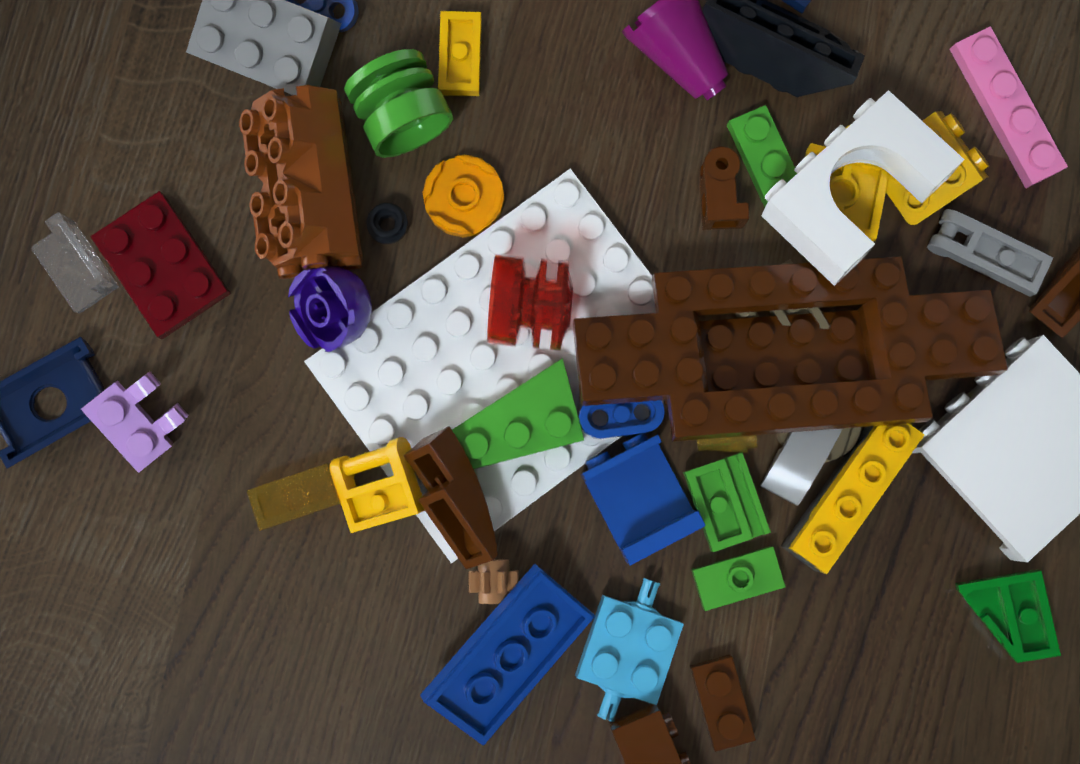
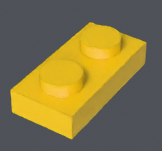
M440 11L438 89L441 90L443 95L480 96L481 12Z

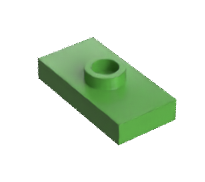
M773 546L691 569L704 611L786 587Z

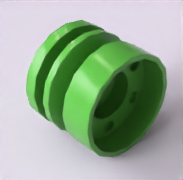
M401 49L378 57L358 69L345 84L344 91L350 103L354 104L353 109L357 117L366 120L363 129L376 156L386 158L413 151L438 137L453 121L452 112L441 90L431 88L434 83L431 70L427 69L426 60L422 52L418 50Z

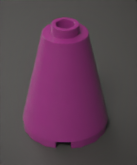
M658 0L637 17L638 20L635 24L638 28L635 31L628 25L621 32L626 39L693 98L697 99L703 95L707 101L727 86L722 79L729 73L702 12L703 9L700 1Z

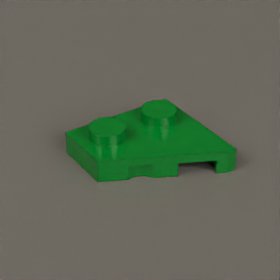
M1036 569L955 583L956 590L1015 662L1020 663L1061 656L1041 570Z

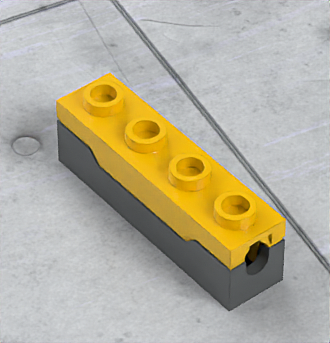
M909 423L864 427L854 447L845 454L781 547L812 570L827 574L924 437V434Z

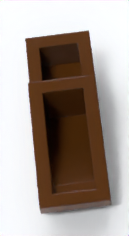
M1080 246L1053 277L1029 310L1032 315L1060 338H1063L1080 321Z
M450 426L423 438L404 457L428 490L418 499L419 503L465 569H469L493 561L498 556L487 502L477 475L463 447Z

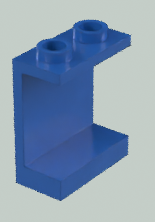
M645 433L639 434L622 443L626 450L625 452L611 458L607 451L585 462L589 470L581 474L626 563L630 566L706 526L699 511L692 509L659 446V443L662 442L659 435L648 439Z

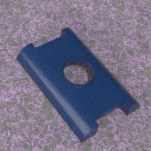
M82 337L75 339L0 381V433L8 447L0 451V458L7 469L91 422L81 408L102 393L105 388L88 360L96 354ZM48 387H55L61 390L67 400L64 413L53 420H46L40 417L34 406L38 393Z

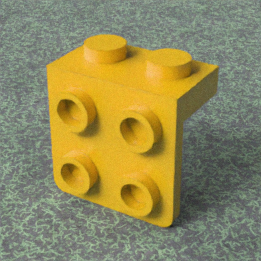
M935 111L923 120L929 128L965 159L934 193L921 203L889 174L886 193L910 225L920 223L988 178L984 169L989 167V164L975 146L970 150L960 137L965 133V130L952 113L945 116L942 111Z

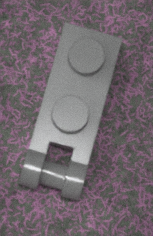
M944 210L939 220L941 228L938 234L932 235L927 246L928 250L939 256L949 257L1029 297L1038 293L1054 257L958 211ZM957 232L967 235L963 245L953 240Z

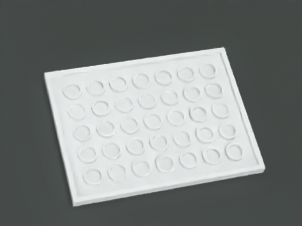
M570 168L371 313V320L360 338L343 348L331 352H324L325 349L322 348L304 362L369 451L385 447L390 440L399 437L406 438L412 449L423 438L448 426L454 429L562 358L579 418L582 406L573 320L575 318L656 313L652 286L653 276ZM637 405L634 409V415L637 419L644 420L649 416V410L644 405ZM597 410L592 414V421L597 426H603L607 423L608 417L604 411ZM582 430L584 441L474 469L487 502L494 531L620 437L594 439ZM390 463L381 466L388 477L394 475ZM416 475L422 495H424L428 490ZM426 511L416 514L451 563L457 560L458 557Z

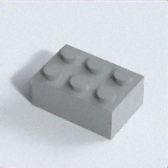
M202 0L186 53L273 88H284V92L297 95L296 86H321L341 23L286 0Z

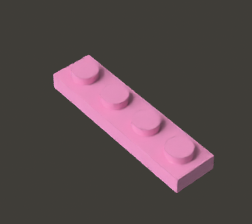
M991 26L955 43L950 48V51L1024 187L1027 189L1066 169L1068 166Z

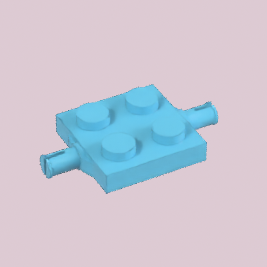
M643 578L637 601H620L602 594L575 673L576 678L598 685L605 691L597 716L604 720L607 718L611 722L615 721L614 718L621 698H636L657 705L684 625L680 621L661 615L652 607L660 583L647 578Z

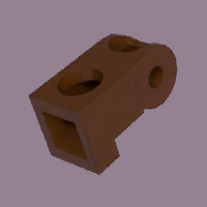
M720 146L713 148L708 152L700 168L702 230L743 229L749 220L748 203H737L735 177L740 169L739 156L728 147Z

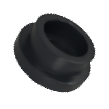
M379 204L368 214L366 222L368 232L379 243H396L407 232V216L395 204ZM391 218L395 221V226L392 230L384 231L381 229V223L384 219Z

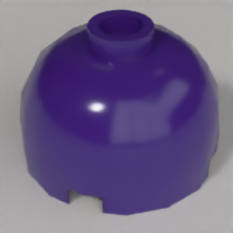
M326 266L306 269L295 276L289 288L288 297L294 296L295 309L289 310L290 319L297 334L313 349L321 347L325 349L324 352H331L343 348L360 338L371 320L372 305L365 284L355 273L342 267Z

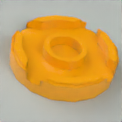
M469 155L455 156V158L448 159L447 161L443 160L435 165L427 176L423 189L425 209L434 225L446 234L462 238L479 235L493 225L501 215L505 200L502 181L494 167L481 158Z

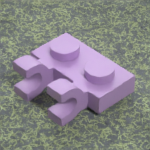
M150 371L128 389H125L117 380L81 408L85 415L138 473L172 447L174 443L166 434L178 427L189 416L179 403L175 404L156 421H153L138 402L161 384Z

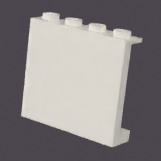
M1044 335L1029 340L1022 337L1009 346L1004 352L1007 356L1008 370L1001 375L976 377L974 381L978 385L968 394L965 392L958 394L946 404L944 409L948 413L938 422L933 419L919 429L924 434V437L912 452H921L1003 541V544L999 547L1000 550L1010 560L1029 562L1080 514V373Z

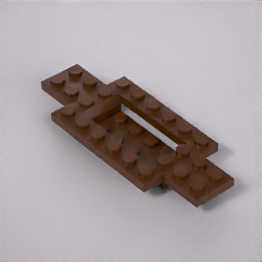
M902 256L863 259L835 286L811 263L654 273L652 286L656 313L575 318L573 320L581 406L664 400V404H668L672 442L927 422L933 416L926 380L1001 375L1008 370L991 290L909 295ZM863 304L858 310L823 312L822 314L829 324V329H821L812 313L786 315L791 326L782 325L777 316L699 321L698 317L701 315Z

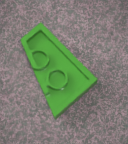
M563 358L452 429L473 469L584 441Z

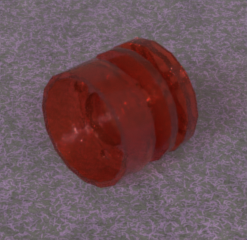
M495 255L488 313L487 343L489 345L516 347L521 329L526 328L530 329L533 349H539L541 330L551 331L550 350L561 351L563 339L570 327L573 284L569 273V261L558 260L556 279L546 278L548 259L541 258L535 277H527L523 256Z

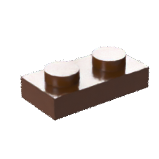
M729 654L690 665L712 749L717 752L756 741L733 657Z

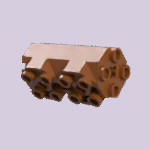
M311 85L296 86L297 95L285 96L284 88L271 90L253 101L251 110L245 109L239 120L246 156L244 161L245 171L249 176H256L263 182L261 192H254L249 204L250 212L254 219L256 235L255 252L260 259H268L277 268L280 279H293L306 269L326 266H339L346 270L359 269L362 267L363 255L342 101L338 97L336 90Z

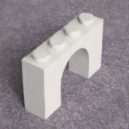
M889 90L876 102L869 98L853 115L855 121L847 129L843 125L837 127L825 140L824 144L827 147L818 155L810 152L796 166L794 171L797 175L788 183L781 179L765 195L768 203L761 216L834 286L863 260L875 245L836 206L830 191V176L835 170L852 163H868L878 166L892 175L916 199L923 203L965 160Z

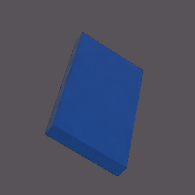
M534 564L420 696L424 703L484 746L594 619L595 615L538 565Z

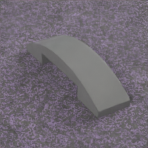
M842 429L790 432L783 447L778 449L760 486L798 506L821 470Z

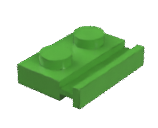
M743 452L683 472L695 508L699 511L706 525L703 527V531L711 552H716L751 540L757 536L771 533Z

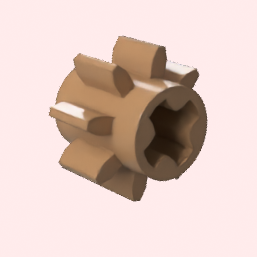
M494 559L493 561L478 565V571L468 572L469 593H478L479 604H500L519 582V570H510L509 559Z

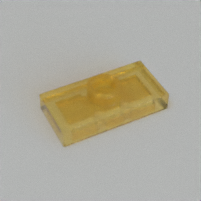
M328 463L247 490L259 531L341 504L330 473V464Z

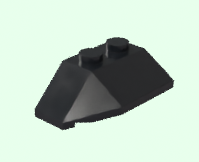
M707 0L702 10L724 62L734 66L743 74L752 75L769 83L774 89L780 92H787L795 97L853 84L865 57L858 50H852L844 40L830 30L768 0Z

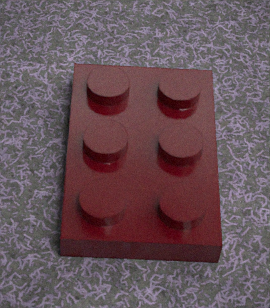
M160 191L90 236L157 338L163 340L231 294L166 196Z

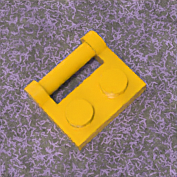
M399 437L390 440L385 447L352 458L341 456L331 461L330 473L350 533L425 511L418 501L422 496V492L415 472L404 457L411 449V445L406 438ZM390 463L394 475L356 486L355 474Z

